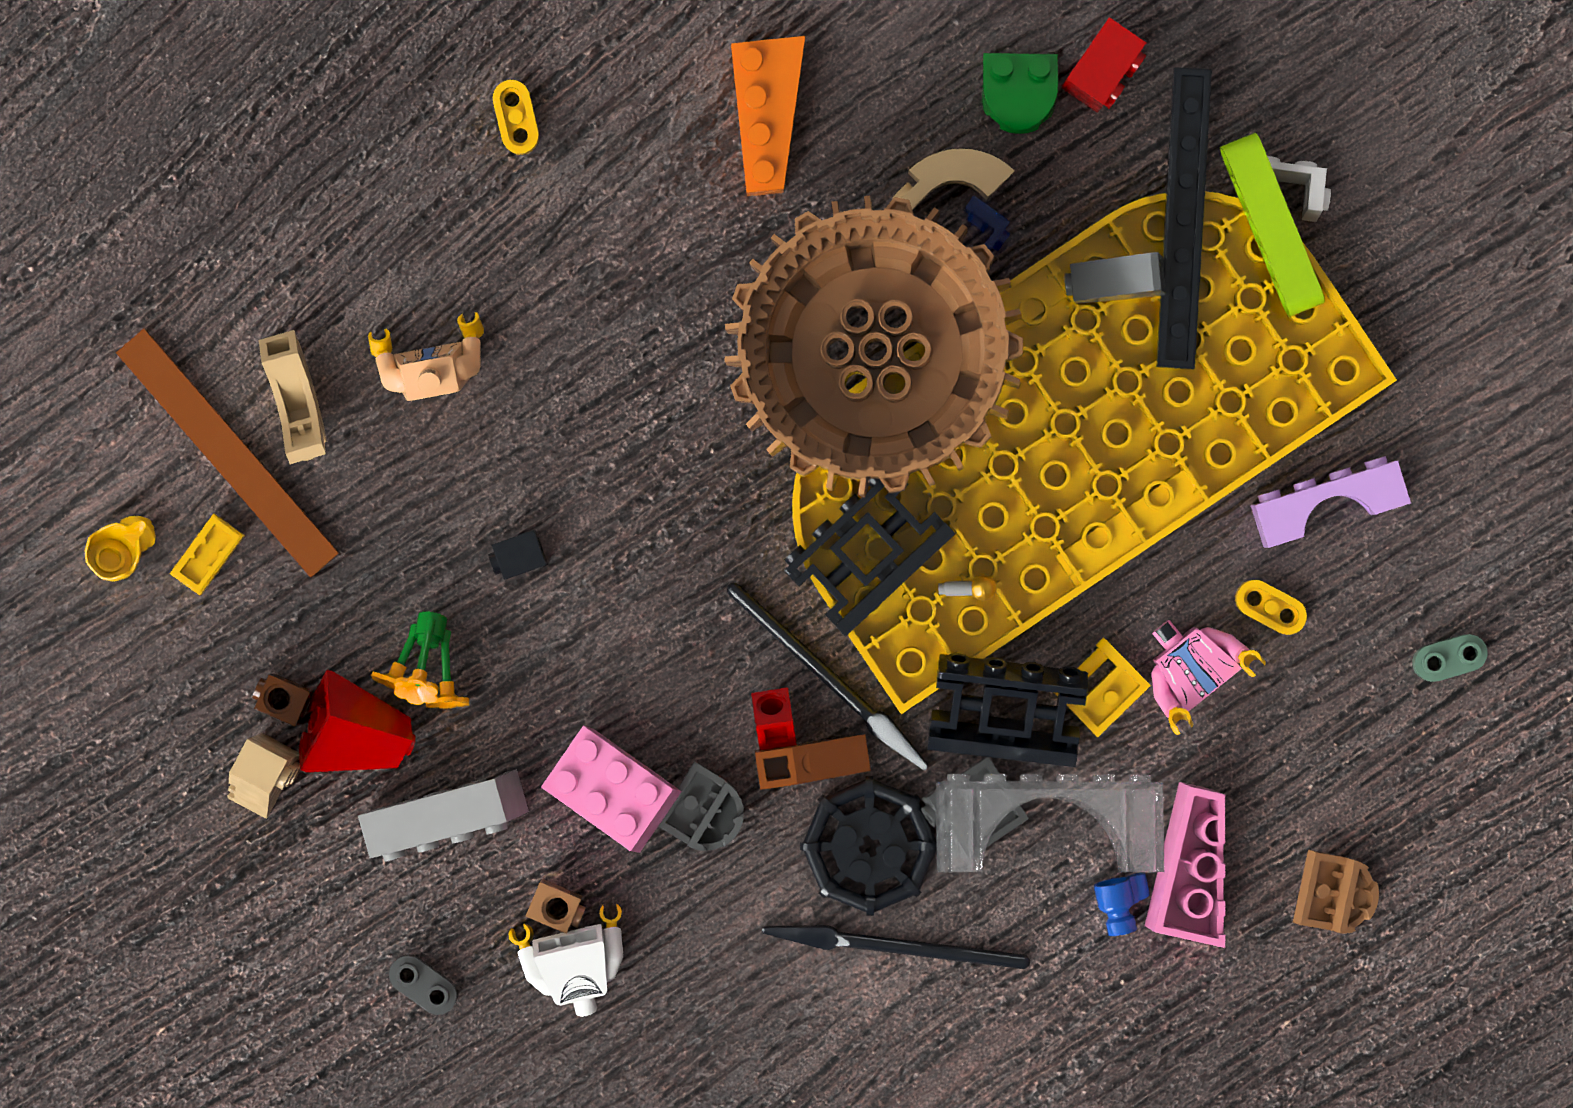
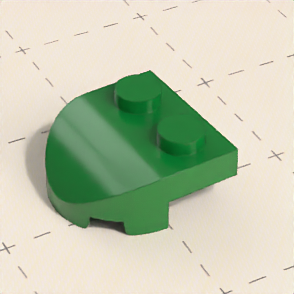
M983 53L982 106L986 116H990L1000 125V129L1009 133L1025 134L1036 131L1040 124L1049 117H1052L1055 111L1058 94V54Z

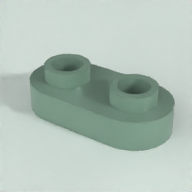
M1462 634L1424 645L1416 651L1412 660L1413 669L1418 677L1430 682H1437L1472 672L1482 667L1488 654L1487 647L1481 638L1471 634ZM1467 646H1472L1475 650V656L1471 660H1466L1463 656V650ZM1432 656H1436L1439 659V667L1436 670H1430L1427 666V661Z

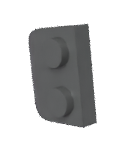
M694 761L678 787L682 791L658 827L693 849L700 851L714 850L729 844L739 833L744 817L743 802L739 792L729 781Z

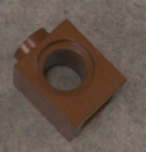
M272 673L268 675L267 680L264 678L259 680L252 697L257 700L254 709L290 725L298 726L302 721L314 690ZM276 688H283L290 695V703L284 709L276 707L272 702V693Z

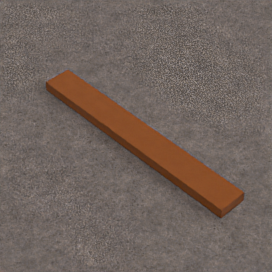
M142 329L116 352L310 578L340 554L146 329Z

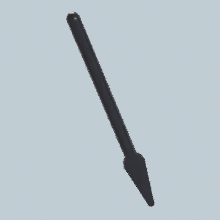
M730 583L727 586L728 595L866 721L867 729L872 735L922 770L928 768V763L889 715L881 711H875L738 583Z
M829 925L762 927L763 934L823 950H830L839 946L1026 969L1030 965L1029 957L1024 954L838 932L836 928Z

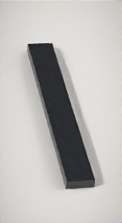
M1173 68L1162 254L1166 295L1160 296L1156 367L1195 369L1212 69Z

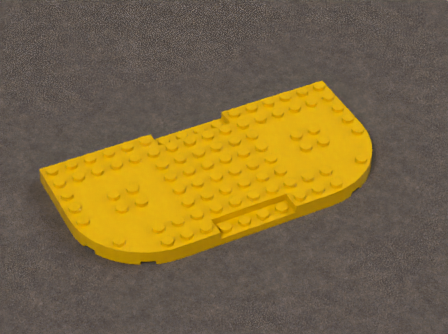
M1205 191L1195 369L1156 367L1160 296L1076 304L1073 301V295L1067 296L1065 289V273H1071L1070 264L1151 252H1159L1162 256L1166 193L1144 197L1120 207L1010 280L1011 288L1001 292L1000 296L1005 312L1020 309L1022 318L1006 325V330L1023 338V356L1006 363L1004 372L1021 381L1019 389L1003 385L1001 394L996 402V405L1009 410L1007 419L988 413L985 422L990 431L991 438L982 448L965 445L964 443L955 450L964 469L958 471L953 460L949 457L942 463L928 469L935 485L930 487L923 473L919 470L909 474V485L905 491H901L896 496L899 502L920 524L933 512H936L956 534L848 634L901 714L940 689L936 688L940 654L961 653L970 658H986L1397 381L1304 243L1303 245L1322 289L1325 302L1289 317L1282 306L1239 198ZM917 343L906 350L904 356L909 361H918L924 356L925 348L922 344ZM891 375L884 382V389L890 394L900 393L905 387V379L900 375ZM867 378L857 383L848 391L854 394L862 392L867 386ZM818 467L805 477L796 472L792 497V518L797 546L801 545L806 550L816 540L812 533L827 519L832 524L835 523L843 515L839 508L855 493L861 498L858 494L860 480L838 476L834 491H829L826 488L828 470ZM884 487L852 518L858 522L869 512L882 525L897 510L884 497L889 493ZM906 522L891 536L904 550L894 560L896 565L898 566L935 529L930 526L924 533L919 535ZM868 523L840 548L865 575L892 551L889 545ZM834 533L803 562L805 568L807 569L814 564L827 577L842 563L830 549L840 537ZM852 573L836 588L849 601L838 612L842 617L881 582L877 576L865 587ZM812 574L810 578L828 607H833L838 601ZM981 575L990 576L996 583L994 597L986 601L978 600L972 596L939 595L938 592L939 583H945L946 581H972V579Z

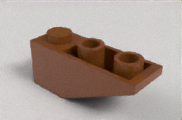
M865 734L800 743L794 746L761 751L755 750L760 790L871 771Z

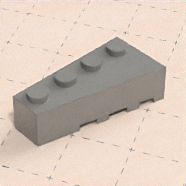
M515 769L490 780L483 778L461 785L457 789L452 790V788L425 795L420 799L416 797L373 809L358 815L369 858L383 856L384 862L406 856L404 849L417 847V851L420 853L440 847L438 840L450 837L452 844L474 838L472 831L485 828L487 835L508 829L506 822L529 812L518 771Z

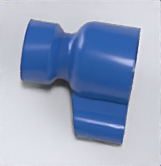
M1139 872L1127 877L1111 878L1094 884L1098 908L1108 915V919L1105 922L1108 936H1120L1136 931L1135 916L1130 914L1129 910L1132 905L1150 895L1146 873Z

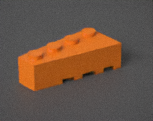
M805 36L731 43L747 197L784 193Z

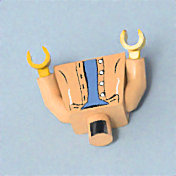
M475 312V319L470 323H466L463 314L458 317V325L465 338L462 342L394 355L391 354L392 342L389 330L384 329L385 338L381 340L373 339L372 333L369 332L370 352L376 357V364L383 386L389 391L402 393L407 401L460 391L471 377L477 375L481 367V342L478 338L483 335L484 328L478 313Z

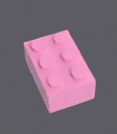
M586 726L580 729L541 786L545 791L629 851L638 853L644 848L682 792L599 732Z

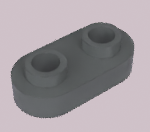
M411 954L403 955L397 958L391 965L389 978L393 987L427 1012L441 1015L450 1011L455 1005L458 996L455 984L418 956ZM410 968L414 972V979L405 981L401 976L402 969ZM432 991H442L445 997L444 1001L440 1003L434 1002L431 998Z

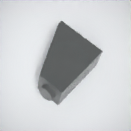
M1159 252L1070 264L1071 273H1065L1066 295H1073V301L1076 304L1166 295L1164 261Z

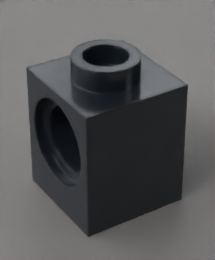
M536 530L492 544L494 552L488 554L495 575L502 573L504 580L548 565Z

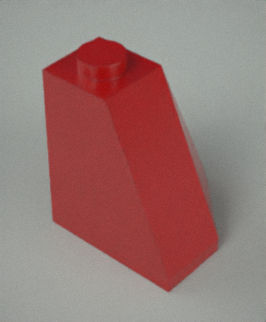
M326 670L311 698L308 711L312 713L308 722V733L303 732L299 744L300 770L304 772L398 768L404 756H409L415 745L416 736L412 734L411 718L339 674Z

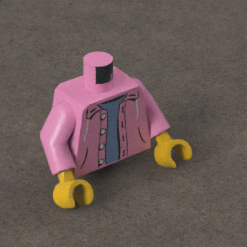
M1168 620L1152 633L1165 649L1153 659L1156 664L1151 672L1154 698L1166 717L1169 718L1172 731L1176 735L1180 734L1176 723L1179 720H1187L1192 728L1194 724L1189 711L1243 668L1249 676L1255 677L1256 674L1249 668L1250 663L1254 660H1260L1262 664L1266 665V661L1257 651L1249 650L1248 647L1233 635L1210 627H1205L1201 630L1193 627L1182 636L1173 623Z

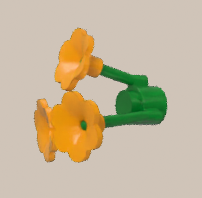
M420 612L417 623L411 624L408 639L398 661L393 662L387 674L373 671L371 679L394 690V694L397 697L406 699L414 705H421L426 702L427 708L443 709L469 706L468 697L455 695L454 682L451 681L449 651L451 631L446 629L447 617L434 612ZM417 639L416 643L421 646L417 669L413 670L411 677L406 678L403 677L407 669L405 663ZM439 643H441L442 682H439L438 687L435 683L426 681L427 672L425 668L429 649L438 648Z

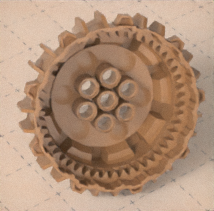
M869 195L864 196V209L840 212L838 201H833V217L821 220L809 211L795 218V236L786 243L774 234L771 240L778 248L770 255L762 266L754 259L749 262L759 276L755 283L737 284L732 300L743 311L742 322L725 324V330L728 334L738 335V355L725 356V364L732 367H742L743 372L730 385L736 402L754 404L758 410L746 423L748 428L754 431L764 424L776 438L766 450L773 457L786 447H789L791 449L790 469L803 477L818 467L828 470L826 488L829 491H834L838 476L860 480L858 494L861 497H866L870 478L880 479L889 493L905 491L909 474L919 470L923 473L930 487L935 485L928 469L942 463L949 457L953 460L958 471L964 469L955 450L964 443L965 445L982 448L991 438L990 431L985 422L988 413L1005 419L1009 415V410L996 405L1003 385L1019 389L1021 384L1020 379L1004 371L1006 363L1023 356V338L1006 330V325L1021 319L1022 314L1020 309L1005 312L1000 293L1011 288V282L1009 278L991 281L988 271L994 260V255L985 244L974 247H966L962 244L968 233V228L962 224L954 235L943 226L937 224L940 217L938 209L933 208L927 218L923 220L914 216L910 200L894 197L884 210H873ZM863 309L868 313V321L864 326L857 328L848 324V315L852 310ZM893 309L902 310L907 315L906 322L899 328L889 327L885 322L886 315ZM836 341L845 342L849 347L847 356L842 360H833L828 356V348ZM879 341L886 345V355L878 361L870 360L866 356V349L870 343ZM918 342L924 346L925 354L920 360L909 361L905 358L904 349L909 343ZM854 374H861L867 378L866 388L860 393L854 394L849 392L846 388L848 378ZM894 374L902 376L905 379V387L900 393L890 394L884 389V382L889 376Z

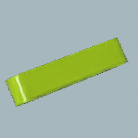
M1252 133L1220 146L1224 164L1286 314L1291 317L1323 304L1325 300L1322 289L1257 133Z

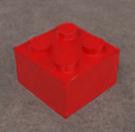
M1109 17L1061 88L1097 113L1103 105L1110 109L1125 88L1120 83L1123 76L1126 75L1131 78L1147 56L1141 52L1146 42Z

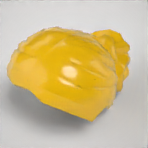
M130 516L122 519L120 523L106 525L90 535L84 550L86 563L98 577L107 581L115 582L128 578L136 570L142 552L155 544L156 535L151 520L141 516Z

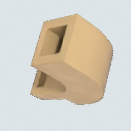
M295 330L259 340L261 362L278 408L285 453L289 464L308 461L325 455L324 443L327 440L310 372Z

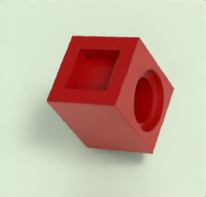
M788 688L751 693L760 751L797 745Z

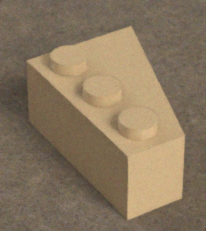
M263 733L247 739L229 772L230 786L228 791L230 793L228 799L267 819L285 786L288 787L289 784L292 785L300 772V763L297 762L299 760V752Z

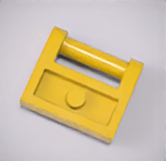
M1104 637L1096 644L1097 649L1077 669L1086 671L1089 678L1107 659L1115 667L1087 694L1085 706L1066 704L1096 737H1099L1151 686Z

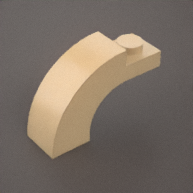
M973 149L945 150L932 154L915 164L908 171V174L917 184L913 187L908 182L893 198L898 197L910 200L913 210L933 190L948 184H961L974 189L987 200L1014 173V170L999 158Z

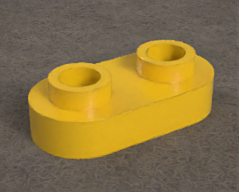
M506 80L500 83L493 93V104L502 142L514 154H528L536 148L539 142V130L531 96L526 86L521 82ZM509 94L519 96V102L514 107L506 105L505 100ZM518 130H525L528 134L527 140L523 143H518L514 140V134Z
M1246 581L1236 591L1235 602L1238 609L1246 616L1278 633L1285 635L1295 634L1306 623V609L1300 601L1263 581ZM1252 591H1256L1260 595L1259 603L1254 606L1250 605L1247 601V596ZM1284 609L1291 610L1293 614L1292 620L1288 623H1284L1280 619V613Z

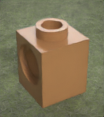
M542 879L529 906L526 917L567 934L571 925L578 928L586 907L579 905L583 897L582 895ZM553 898L563 899L568 905L567 914L562 917L551 915L548 911V902Z

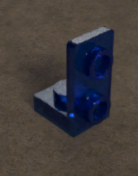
M973 196L963 210L969 214L966 220L982 232H985L987 228L990 229L993 233L985 245L989 250L994 248L996 251H999L1011 234L1005 229L1010 221Z

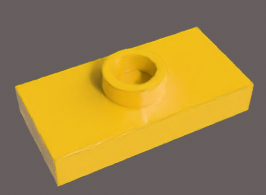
M213 514L170 574L201 596L245 535L217 514Z

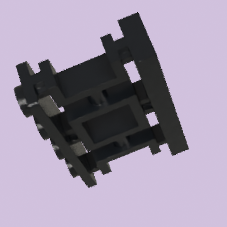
M870 479L869 486L871 489L867 492L866 497L859 498L856 493L839 508L843 515L835 523L832 524L827 519L812 533L816 540L806 550L799 545L784 559L789 565L784 569V572L798 587L813 574L835 597L838 602L825 615L845 637L956 534L936 512H933L920 524L896 498L900 492L888 493L884 496L897 511L882 525L869 512L856 522L852 517L885 487L880 479ZM906 522L919 535L932 526L935 531L897 566L894 560L904 550L891 536ZM868 523L889 545L892 551L865 575L840 548ZM836 533L840 538L830 549L842 563L827 577L814 564L801 573L797 568ZM852 573L865 587L877 576L881 582L842 617L838 612L849 601L836 588Z
M961 653L939 655L936 688L953 690L950 711L931 710L927 750L1076 767L1077 747L1080 740L1079 727L1063 725L1066 704L1084 706L1086 704L1089 688L1088 673L1086 671H1080L1070 666L1062 668L1045 667L1036 662L1012 663L995 657L988 659L970 658ZM963 682L984 684L983 696L963 695ZM1038 691L1058 693L1057 705L1036 703ZM992 695L1027 699L1024 720L989 716ZM959 709L979 711V724L958 722ZM1034 718L1054 720L1053 733L1032 731Z

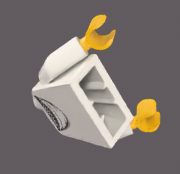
M616 904L618 915L615 919L609 920L603 914L604 905L601 906L599 915L600 919L606 923V929L604 930L601 924L568 931L567 934L559 933L532 940L534 936L533 929L528 924H523L526 930V938L523 941H519L516 938L515 930L511 928L508 934L509 939L515 945H519L518 956L526 980L542 994L552 996L556 1005L561 1006L573 1003L576 1015L583 1017L597 1011L595 997L603 996L607 993V982L615 979L623 959L621 928L617 927V922L622 914L621 907Z

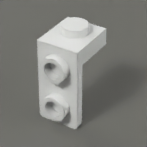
M1267 156L1277 181L1305 185L1302 220L1317 222L1322 211H1328L1331 189L1325 188L1327 168L1317 167L1316 163L1310 161H1298L1295 164L1282 163L1276 157Z

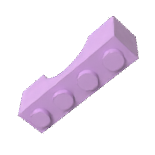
M1386 456L1364 462L1366 469L1356 473H1352L1351 468L1348 467L1329 473L1330 481L1316 484L1315 478L1294 484L1295 492L1281 496L1278 489L1259 495L1260 503L1251 505L1263 547L1270 548L1304 537L1305 525L1311 511L1320 502L1330 497L1344 496L1351 498L1362 505L1370 515L1411 504L1398 461L1387 462Z

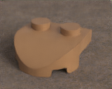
M1308 850L1293 923L1342 934L1355 932V927L1364 920L1372 918L1379 900L1378 883L1373 881L1367 870L1369 867L1359 861L1343 856Z

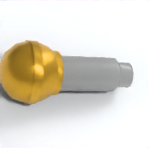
M981 575L972 579V581H946L945 583H939L938 592L939 595L972 596L978 600L986 601L994 597L996 583L990 576Z

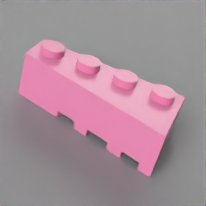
M1179 782L1144 925L1153 932L1225 948V901L1223 878H1225L1223 844H1225V794L1213 789Z

